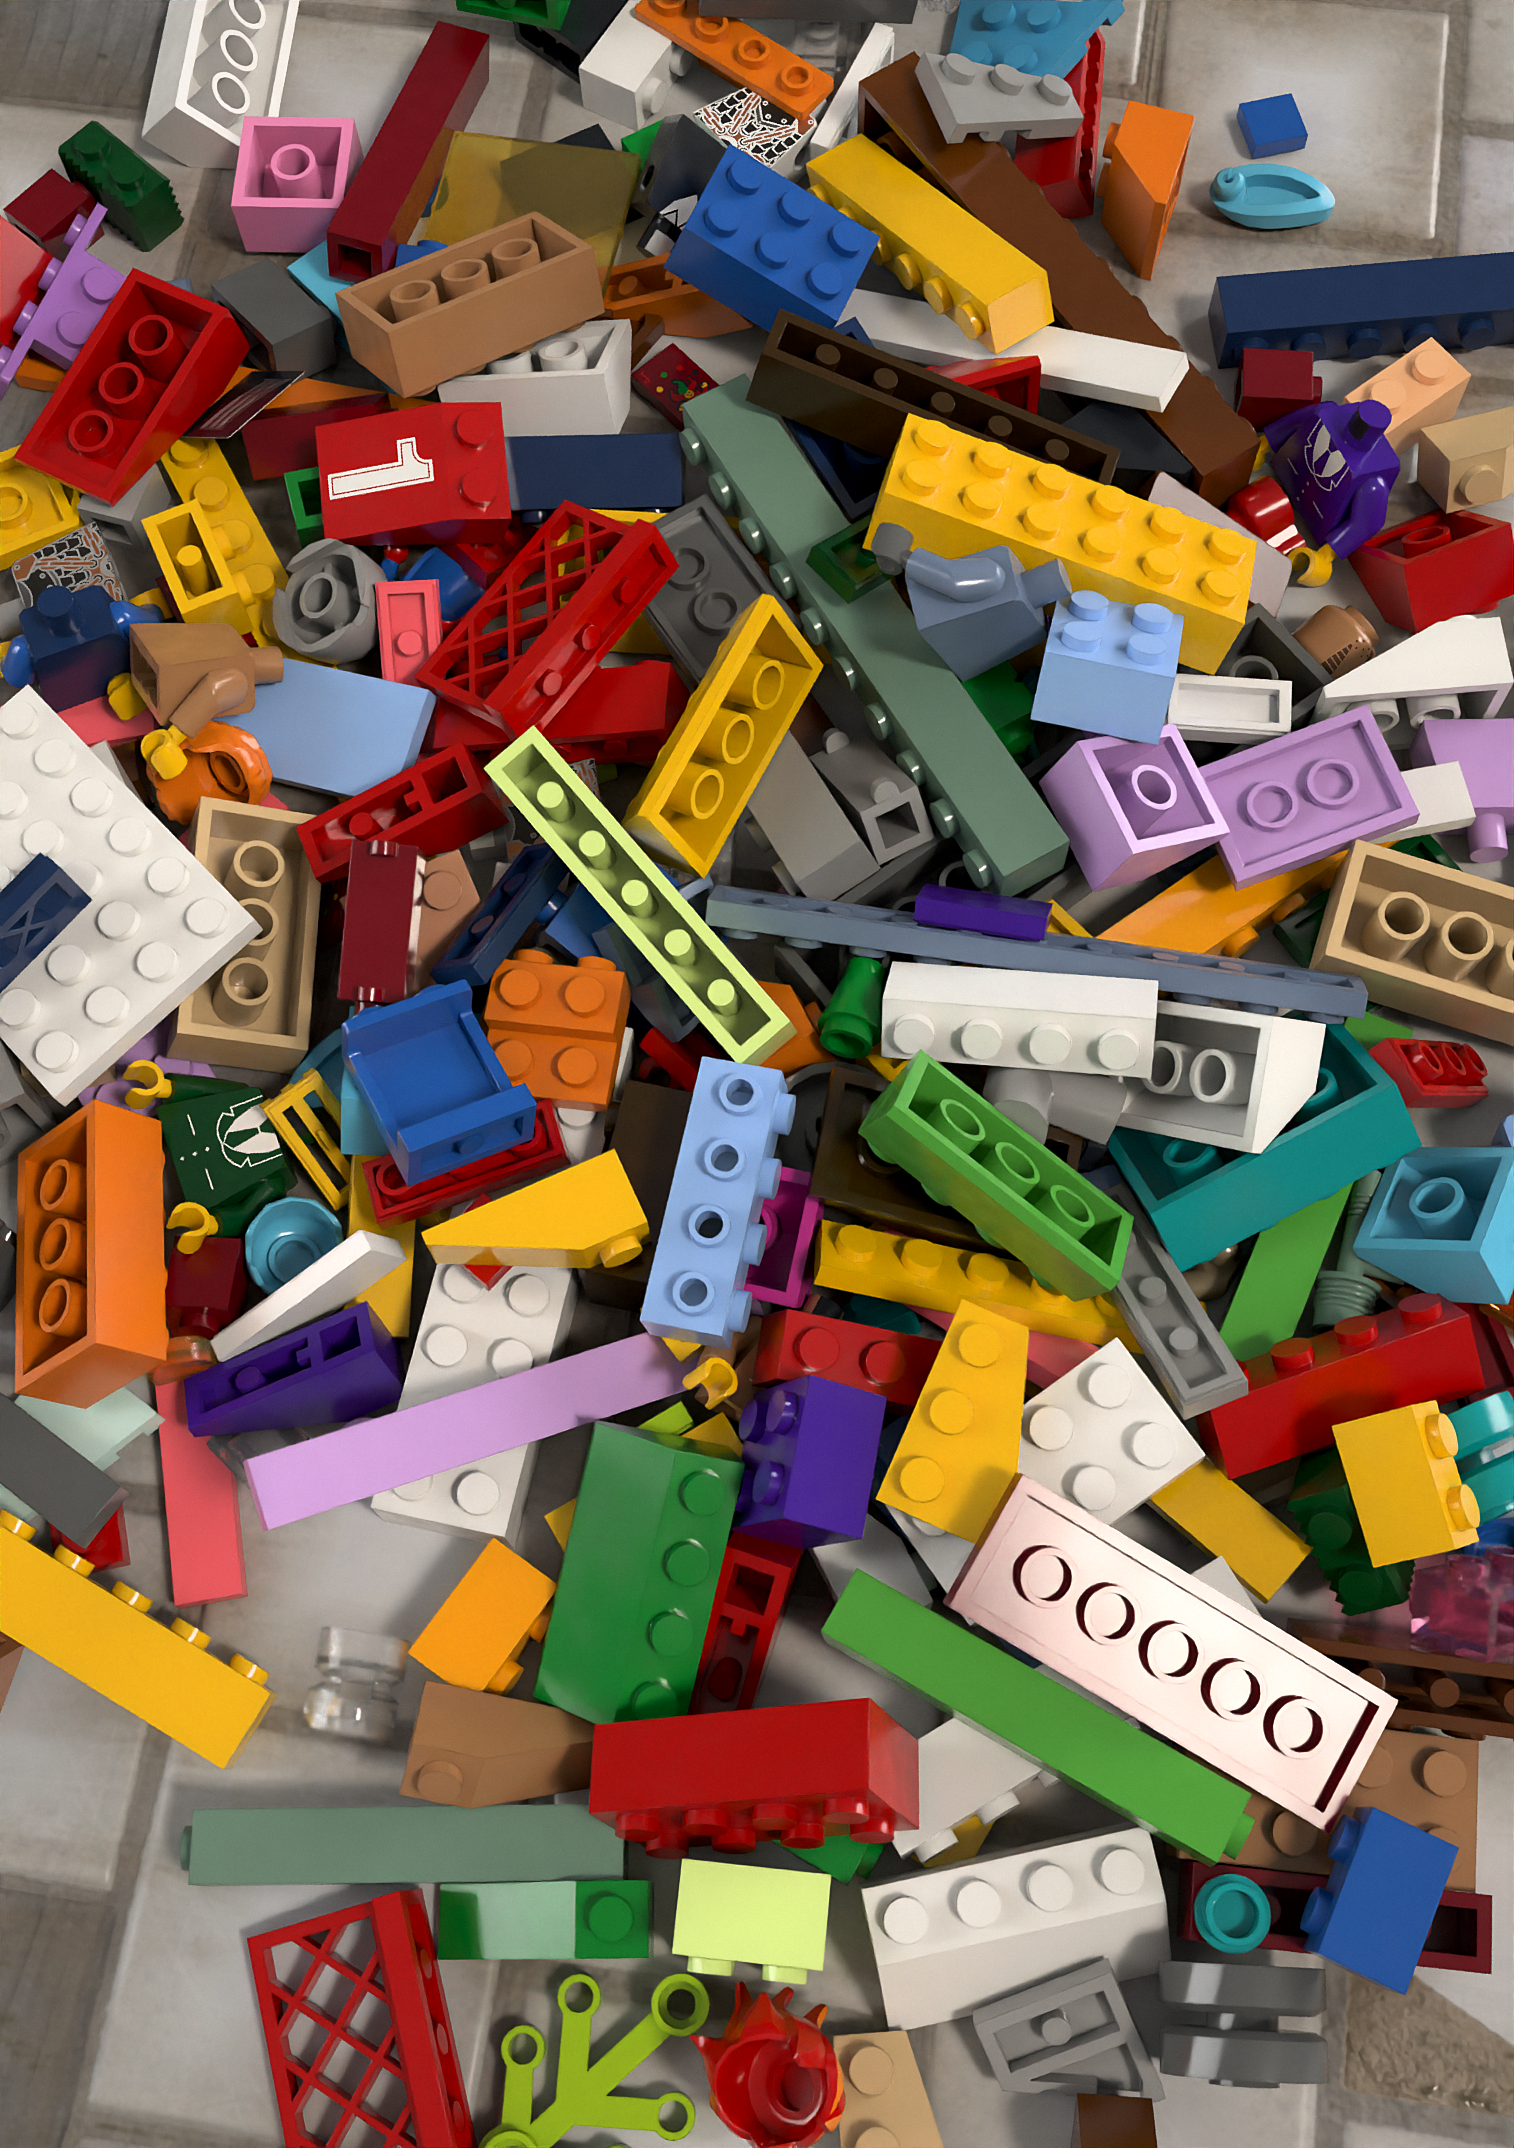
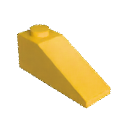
M615 1149L421 1232L436 1264L591 1268L603 1263L605 1267L609 1268L634 1259L642 1252L641 1245L652 1241L648 1221Z

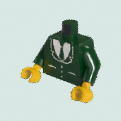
M148 1060L134 1061L122 1075L124 1080H138L147 1087V1090L141 1088L129 1090L124 1099L131 1108L137 1110L146 1108L155 1097L160 1098L164 1104L156 1107L159 1120L162 1122V1130L186 1200L185 1203L179 1204L172 1211L166 1228L173 1229L184 1226L192 1230L182 1234L176 1246L180 1252L184 1254L196 1252L206 1236L232 1238L245 1235L250 1223L266 1204L286 1198L287 1191L297 1185L298 1179L288 1153L291 1150L259 1107L261 1103L267 1100L260 1087H249L246 1083L199 1075L170 1072L163 1075L158 1065ZM294 1109L283 1113L305 1145L316 1142Z

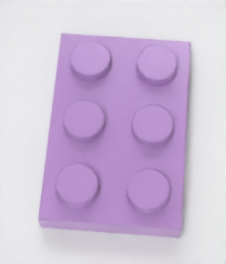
M1367 704L1198 768L1230 830V833L1224 839L1214 844L1235 891L1350 849L1356 839L1369 842L1417 823L1420 815Z

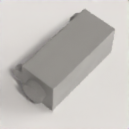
M831 728L824 733L822 737L824 750L808 757V759L878 865L935 838L917 785L863 731L849 738L839 728Z

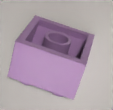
M1175 723L1163 725L1158 745L1110 735L1077 741L1039 781L1059 825L1070 839L1069 845L1092 892L1142 881L1224 839L1230 833Z

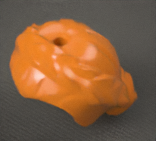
M210 720L194 740L188 736L179 744L188 762L185 769L176 777L169 780L163 779L157 770H153L146 761L147 776L153 782V786L156 787V798L161 810L168 816L169 820L178 821L182 825L191 823L200 796L260 806L269 794L273 776L267 756L255 737L239 726H230L224 721Z

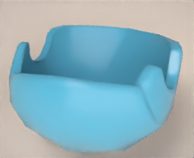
M288 1196L266 1204L250 1223L245 1234V1259L247 1271L253 1283L258 1285L262 1292L270 1296L342 1243L344 1238L342 1226L338 1218L315 1199Z

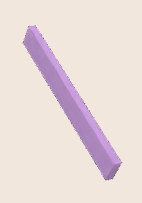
M752 1298L750 1315H764L759 1300ZM645 1332L243 1461V1465L263 1532L686 1391L687 1389L682 1384L683 1378L697 1368L701 1353L687 1365L680 1363L660 1336Z

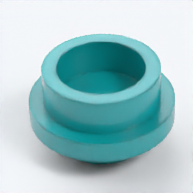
M1222 1874L1213 1877L1201 1887L1194 1902V1920L1200 1935L1209 1945L1219 1951L1230 1954H1241L1251 1951L1264 1940L1268 1933L1271 1922L1269 1902L1261 1888L1244 1876Z

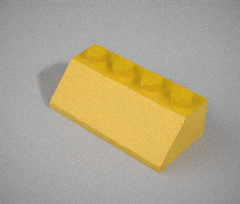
M763 593L738 616L728 636L720 644L716 657L700 685L689 698L687 707L667 743L660 749L656 762L639 792L628 805L626 814L620 823L623 829L652 861L705 879L824 666L772 595Z

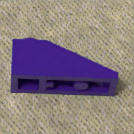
M367 1301L185 1378L184 1387L188 1430L194 1437L349 1422L400 1400L406 1379L401 1347Z

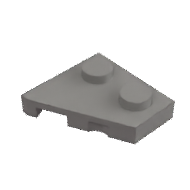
M1108 1958L972 2011L974 2027L1002 2091L1038 2094L1044 2090L1052 2089L1058 2090L1066 2096L1077 2097V2093L1097 2094V2089L1140 2092L1142 2098H1152L1154 2103L1166 2099L1160 2077Z

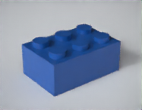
M729 144L663 268L770 332L780 308L832 329L837 324L880 236L737 147Z

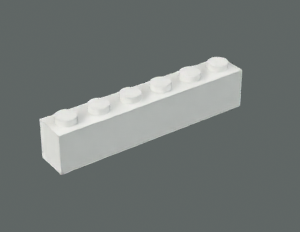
M1222 1556L1190 1574L1262 1618ZM1043 1663L1034 1669L1137 1729L1142 1730L1136 1718ZM953 1718L918 1739L919 1830L894 1831L892 1843L902 1860L915 1853L921 1864H924L959 1842L952 1831L975 1816H978L983 1826L1004 1816L1020 1805L1014 1792L1039 1778L1045 1789L1061 1780Z

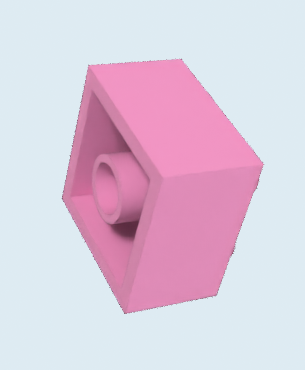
M244 116L231 208L246 252L308 253L327 239L326 231L364 161L354 118Z

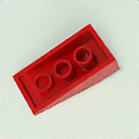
M132 268L13 458L18 464L114 507L220 397L251 346L228 308Z

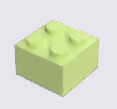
M682 1858L672 1954L689 1956L688 1972L732 1976L734 1975L735 1961L763 1964L761 1980L806 1985L808 1969L823 1971L831 1875Z

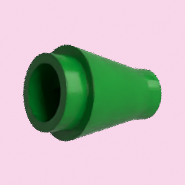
M855 957L849 960L843 978L817 1021L818 1029L821 1032L820 1043L829 1052L844 1058H864L870 1054L872 1047L881 1041L883 981L886 970L879 962L866 957Z

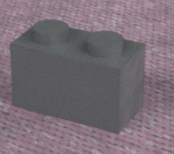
M269 258L210 284L214 303L229 309L251 346L246 357L260 371H304V374L291 384L293 385L337 363L334 337L337 336V326L332 314L324 305H317L291 276H287Z

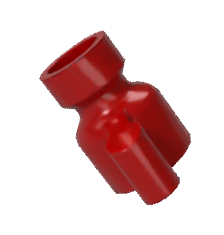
M1268 475L1260 476L1235 492L1228 500L1226 515L1287 557L1295 548L1307 547L1303 537L1294 526V513L1286 494L1277 482Z

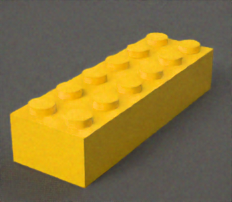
M908 413L886 469L862 548L871 551L870 547L878 526L881 523H893L904 527L913 535L914 540L910 548L911 552L917 548H923L948 560L958 559L999 545L1009 546L1026 571L1059 558L1067 571L1072 593L1080 590H1089L1100 593L1111 601L1136 606L1141 603H1154L1166 607L1172 613L1185 615L1178 663L1214 676L1245 624L1257 541L1243 537L1234 530L1219 528L1189 517L1177 509L1162 507L1132 496L1115 486L1103 485L1067 472L1058 465L1046 464L1013 452L1001 444L986 442L956 431L939 421L927 420ZM1057 601L1042 606L1044 614L1053 617Z

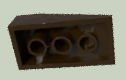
M834 1066L830 1073L806 1197L917 1239L976 1253H988L999 1258L1022 1262L1007 1249L995 1247L984 1240L976 1230L975 1225L952 1206H944L934 1201L925 1192L920 1181L898 1164H891L879 1158L872 1151L867 1140L858 1134L871 1105L892 1081ZM1048 1126L1043 1146L1078 1172L1083 1137L1063 1129Z

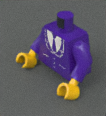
M1365 400L1345 405H1338L1334 401H1323L1301 407L1263 427L1265 434L1258 437L1261 443L1252 473L1262 467L1266 453L1273 450L1275 454L1269 462L1320 548L1318 551L1302 546L1295 548L1288 555L1292 561V571L1299 572L1309 566L1308 570L1297 579L1298 583L1309 587L1324 585L1332 573L1331 562L1337 557L1344 560L1379 532L1385 524L1389 493L1400 472V460L1383 434L1392 421V415L1390 410L1379 401Z

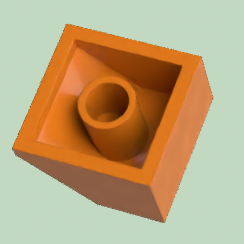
M1129 100L1121 124L1111 122L1108 129L1102 157L1111 159V163L1105 162L1103 165L1096 196L1105 198L1101 218L1102 225L1139 278L1151 281L1179 196L1195 116Z

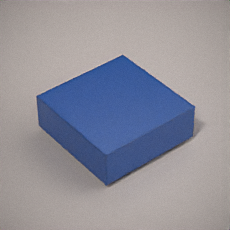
M1292 93L1239 104L1236 118L1252 159L1305 148L1308 133Z

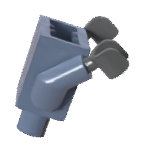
M881 523L876 530L870 547L872 553L876 556L879 568L884 573L896 575L900 574L903 569L905 570L906 584L918 632L962 682L972 679L1045 641L1049 635V630L1042 606L1072 594L1067 571L1059 558L1026 571L1009 546L999 545L958 559L948 560L923 548H917L911 552L910 548L914 540L911 532L897 524Z

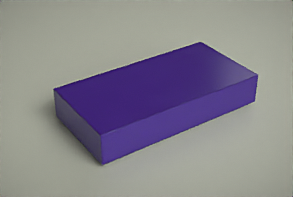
M925 883L916 897L913 919L917 920L918 923L1040 942L1044 940L1048 930L1053 903Z

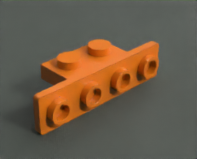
M641 0L635 6L636 19L697 56L698 64L740 90L745 87L798 120L806 119L834 90L833 77L736 17L700 16L697 0Z

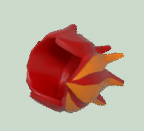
M741 1981L736 1983L735 2009L722 2037L714 2038L691 2034L689 2037L704 2059L707 2079L709 2081L710 2107L731 2133L738 2138L746 2139L752 2148H808L821 2140L824 2133H832L842 2118L846 2105L842 2068L830 2041L820 2030L828 2007L826 2004L821 2003L810 2010L804 2017H801L786 2010L794 1994L793 1989L790 1987L782 1989L771 2000L768 1992H760L754 2002L745 1983Z

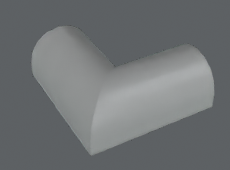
M989 1066L982 1098L1042 1145L1045 1143L1049 1124L1100 1145H1106L1122 1112L1128 1088L1127 1085L1100 1074Z

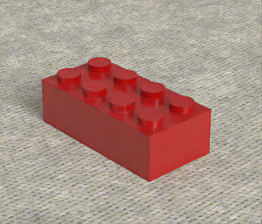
M870 1697L594 1725L589 1814L615 1829L616 1837L635 1841L646 1848V1855L658 1859L685 1858L689 1856V1848L712 1846L714 1851L725 1854H747L756 1850V1842L780 1840L781 1845L789 1848L814 1849L824 1845L825 1837L850 1835L851 1840L859 1843H887L894 1840V1831L919 1830L918 1740Z

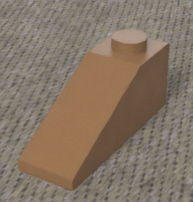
M425 1680L412 1730L399 1795L473 1809L589 1789L591 1783L594 1725L596 1724L560 1708Z

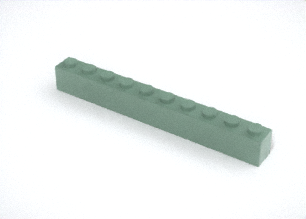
M744 373L683 403L684 431L679 433V439L688 460L694 466L701 464L709 475V485L716 501L724 510L731 507L739 519L740 533L749 550L755 555L760 552L770 565L769 573L777 591L785 600L792 598L800 609V619L811 642L816 646L823 643L833 658L832 668L842 688L848 693L855 691L865 705L864 715L873 734L879 740L888 739L898 754L896 756L898 767L917 787L921 788L930 801V814L940 833L946 838L951 836L955 838L965 853L963 854V862L973 882L979 888L987 886L992 894L1012 897L1062 870L1065 865L1070 839L951 668L918 632L914 615L891 582L888 580L848 604L805 562L813 546L850 526V523L772 411L745 401L751 385L747 375Z

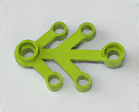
M686 1973L674 1974L662 1980L652 1995V2012L588 2070L592 2017L602 2004V1988L599 1982L588 1974H574L566 1978L560 1985L557 1994V2002L563 2013L555 2102L532 2122L534 2069L545 2059L547 2041L543 2032L533 2025L524 2024L512 2028L505 2035L501 2044L502 2059L507 2065L501 2124L485 2135L478 2148H506L509 2146L519 2148H551L574 2125L656 2131L660 2137L669 2141H677L686 2137L695 2124L696 2108L691 2098L685 2093L670 2091L663 2094L659 2099L607 2094L670 2035L677 2037L688 2036L704 2025L711 2007L710 1996L706 1986L697 1977ZM576 1982L586 1983L593 1992L592 2004L584 2012L573 2010L567 2001L568 1990ZM677 1989L688 1990L695 1998L696 2007L694 2013L687 2019H678L669 2011V1997ZM518 2034H529L537 2043L536 2056L530 2063H520L512 2055L511 2045ZM668 2101L680 2102L687 2110V2123L680 2130H669L661 2122L660 2111L662 2106ZM617 2143L610 2145L607 2148L631 2147L625 2144Z

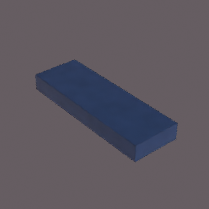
M547 842L526 846L522 849L432 967L429 975L436 984L448 985L465 979L471 987L483 985L489 981L570 871L569 867Z

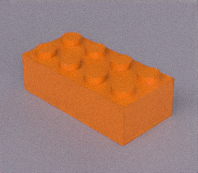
M93 1099L18 1154L15 1394L87 1409L167 1360L166 1350L169 1343V1332L166 1328L165 1288L168 1273L164 1264L166 1211L163 1207L165 1154L162 1150V1122L160 1120Z

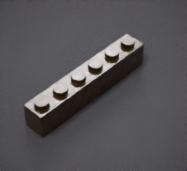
M781 308L762 349L745 400L888 460L891 459L908 413L927 420L939 421L956 431L986 442L1001 444L1008 450L1046 464L1058 465L1067 472L1103 485L1111 484L1121 453L1120 449Z

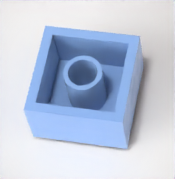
M1089 590L1076 591L1069 596L1057 600L1030 719L1158 745L1176 678L1185 615L1172 613L1166 607L1154 603H1141L1136 606L1111 601L1104 595Z

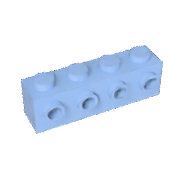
M702 1056L640 1315L641 1323L651 1335L730 1350L734 1331L744 1333L747 1327L752 1304V1292L744 1290L749 1264L759 1266L763 1257L767 1226L758 1223L764 1198L774 1200L777 1194L782 1162L780 1159L773 1157L778 1135H789L796 1107V1096L788 1094L782 1070Z

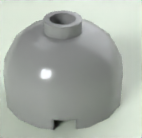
M326 538L306 546L291 559L286 567V570L293 574L287 582L285 591L278 587L275 590L272 621L279 639L306 658L324 663L339 665L364 658L380 644L375 582H388L383 569L360 549L353 545L344 544L337 539Z

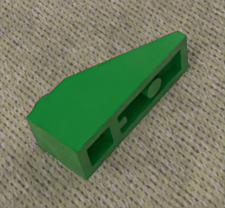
M595 1880L440 1884L438 1960L621 1959L654 1957V1881Z

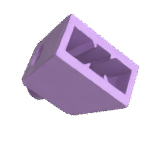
M1514 718L1423 720L1409 747V757L1413 769L1459 761L1476 815L1475 820L1469 827L1438 832L1436 834L1467 835L1469 856L1474 862L1490 863L1505 858L1508 855L1506 835L1514 834Z

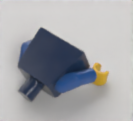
M92 585L72 593L64 586H50L39 594L36 601L37 605L22 610L18 615L23 634L11 641L0 643V679L5 678L6 682L15 688H24L27 684L31 686L36 679L42 699L55 713L108 695L107 686L114 676L121 673L131 674L129 624L164 623L165 620L173 618L174 615L160 587L146 591L127 602L124 600L115 601L102 586Z

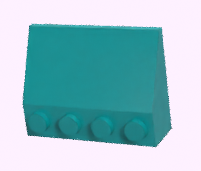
M1293 1009L1280 1016L1282 1018L1321 1023L1305 1017L1303 1010ZM1322 1023L1326 1024L1316 1090L1261 1154L1115 1126L1110 1136L1107 1152L1181 1273L1197 1264L1212 1260L1221 1251L1257 1232L1271 1229L1280 1220L1316 1201L1333 1196L1346 1185L1377 1169L1392 1165L1401 1156L1422 1146L1397 1084L1341 1023Z

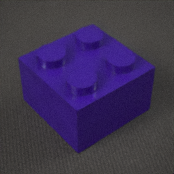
M807 1375L754 1393L753 1399H750L744 1407L739 1423V1436L744 1440L741 1459L745 1463L730 1530L802 1550L861 1540L887 1397L813 1375Z

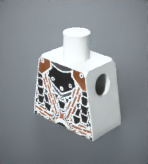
M745 87L698 109L693 113L694 123L726 149L729 144H732L796 184L807 173L805 164L810 161V141L829 106L826 99H824L806 119L798 120Z

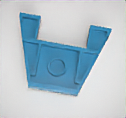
M961 0L950 53L960 54L971 62L994 67L997 64H1006L1021 73L1040 77L1051 74L1064 79L1088 52L1085 42L1101 25L1112 26L1124 13L1123 0H1082L1081 2L1055 0Z

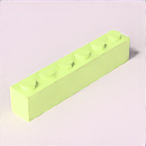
M534 725L484 767V770L735 1062L760 1066L798 1033L787 1016Z

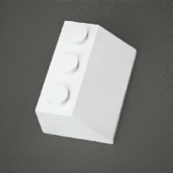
M630 319L585 321V324L575 331L556 333L538 341L529 351L507 354L487 363L486 367L480 372L470 375H458L437 384L441 402H501L504 437L619 434L630 410L632 341Z
M1157 1000L1151 1078L1109 1075L1110 1079L1125 1084L1128 1088L1126 1100L1116 1125L1261 1154L1315 1092L1326 1024Z

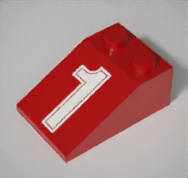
M441 402L315 427L324 539H337L344 544L353 546L503 543L512 517L501 402Z

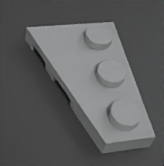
M925 51L914 71L947 144L962 143L967 133L980 132L979 135L984 141H1000L1005 131L1013 130L1026 139L1074 137L1084 119L1072 94V88L1066 81L1055 75L1046 74L1040 77L1021 73L1006 64H997L994 67L971 62L968 58L956 53L943 56Z

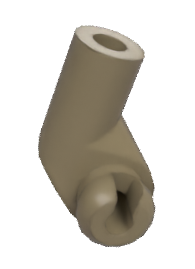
M1240 1242L1221 1251L1212 1260L1197 1264L1191 1270L1181 1273L1198 1301L1216 1300L1227 1293L1242 1266L1243 1252L1240 1249Z

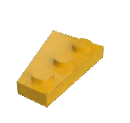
M964 1299L961 1300L875 1498L876 1500L976 1544L1014 1474L1019 1470L1029 1327Z

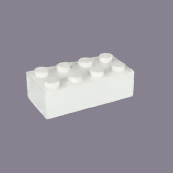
M1118 1337L1024 1404L1018 1473L1026 1475L1110 1527L1193 1468L1206 1455ZM886 1504V1508L948 1594L975 1544ZM962 1615L969 1626L977 1625L976 1622Z

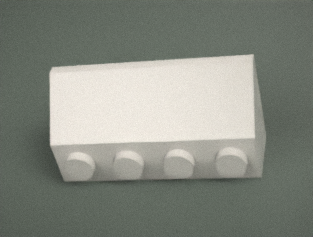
M170 0L141 138L188 167L236 169L244 116L278 117L299 0Z
M1132 1821L858 1882L889 2031L909 2030L973 2015L972 2011L1106 1958L1109 1959L1118 1982L1159 1973V1960L1171 1961L1167 1904L1150 1832Z

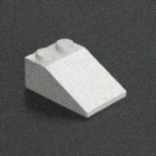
M1460 615L1431 625L1324 686L1308 726L1367 704L1389 750L1409 749L1423 720L1494 719L1514 684L1500 617L1477 619L1471 615Z

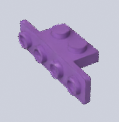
M96 204L88 219L77 214L62 242L71 248L64 262L55 257L52 258L38 284L39 288L46 291L44 298L39 306L28 300L13 327V331L21 335L19 342L14 350L5 345L1 347L0 403L30 349H33L68 371L126 280V276L86 252L108 210L101 204Z

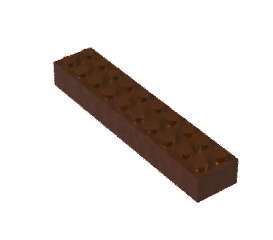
M915 51L859 81L857 135L860 133L865 135L1047 271L1054 322L1047 326L1184 352L1180 343L1173 336L1166 335L1153 321L1142 300L1137 296H1131L1114 277L1108 262L1103 257L1096 256L1082 241L1075 225L1068 218H1062L1050 205L1038 183L1031 179L1028 180L1012 162L1011 156L1003 144L1000 142L995 143L994 141H984L979 135L980 132L967 133L962 143L947 144L914 72L920 60ZM1188 360L1189 369L1162 413L1137 407L1133 408L1193 466L1188 488L1226 513L1227 502L1230 497L1249 483L1261 441L1258 439L1252 424L1246 418L1239 417L1221 397L1214 381L1208 376H1202ZM1053 390L1074 415L1097 400Z

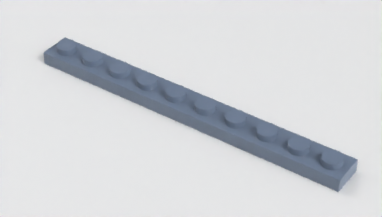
M716 885L707 900L705 923L710 926L721 927V934L731 938L756 939L759 937V933L785 936L784 942L786 944L799 948H820L823 946V942L849 945L848 951L850 953L868 958H882L887 956V951L912 954L914 962L923 964L951 965L952 960L975 963L978 964V968L1158 980V990L1173 992L1172 997L1176 1000L1195 1005L1211 1004L1212 998L1239 1001L1238 1006L1241 1009L1253 1013L1276 1014L1278 1007L1303 1010L1305 1017L1317 1022L1340 1024L1344 1022V1017L1364 1019L1369 995L1361 976L1054 932H1046L1044 940L1036 942L918 923L917 920L913 919V912Z

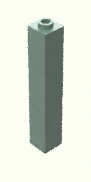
M589 1804L491 1805L473 1809L458 1806L193 1809L192 1826H185L181 1836L180 1864L183 1871H189L188 1885L194 1886L628 1880L629 1840L616 1837L615 1829L590 1815Z

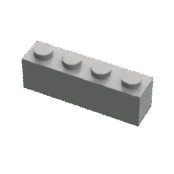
M788 729L746 804L753 816L744 821V824L764 853L774 847L781 860L774 864L772 868L790 895L797 896L803 892L807 898L834 901L881 868Z

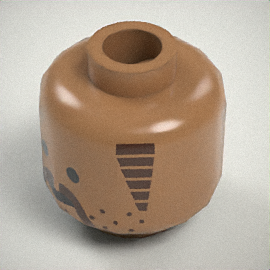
M1326 605L1291 633L1298 643L1334 680L1376 657L1374 646L1379 642L1378 635L1370 622L1353 606H1347L1345 609H1342L1335 605Z

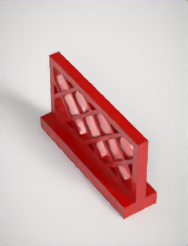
M565 499L414 675V679L421 688L429 689L436 696L500 727L511 742L517 740L533 725L541 733L680 566L656 525L638 518L632 526H629ZM572 524L583 527V537L557 546L558 540ZM616 545L605 559L598 563L597 551ZM585 556V568L559 577V564ZM545 570V582L520 590V585L530 574ZM578 590L563 608H560V596ZM546 601V614L521 622V609ZM507 614V627L482 635V630L491 619ZM540 635L530 648L522 654V641ZM508 646V659L483 667L484 653ZM469 659L468 673L447 680L442 679L453 664ZM501 681L486 700L483 699V686Z
M422 1888L396 1891L373 1898L369 1902L247 1938L286 2148H340L356 2116L388 2137L383 2148H397L398 2145L402 2148H478ZM370 1918L376 1950L364 1972H362L333 1952L349 1924ZM330 1930L322 1945L309 1937ZM294 1942L315 1956L296 1992L277 1980L271 1948ZM326 1965H329L356 1983L338 2019L308 2000ZM380 1969L384 1986L374 1980ZM367 1992L386 2003L389 2007L392 2024L379 2047L349 2028ZM281 1999L289 2004L285 2013H283ZM300 2012L330 2031L311 2067L291 2054L288 2034ZM341 2040L372 2060L353 2096L322 2075ZM395 2044L397 2046L399 2061L390 2055ZM382 2068L404 2081L408 2101L395 2124L364 2104ZM296 2075L304 2080L299 2090ZM315 2088L345 2108L327 2144L306 2131L302 2111ZM411 2121L413 2123L415 2138L406 2132Z

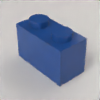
M1356 1807L1352 1818L1343 1815L1335 1827L1328 1847L1327 1856L1335 1860V1864L1326 1888L1323 1889L1319 1886L1314 1888L1302 1914L1300 1929L1308 1933L1303 1950L1383 1989L1406 1995L1459 1847L1374 1807Z

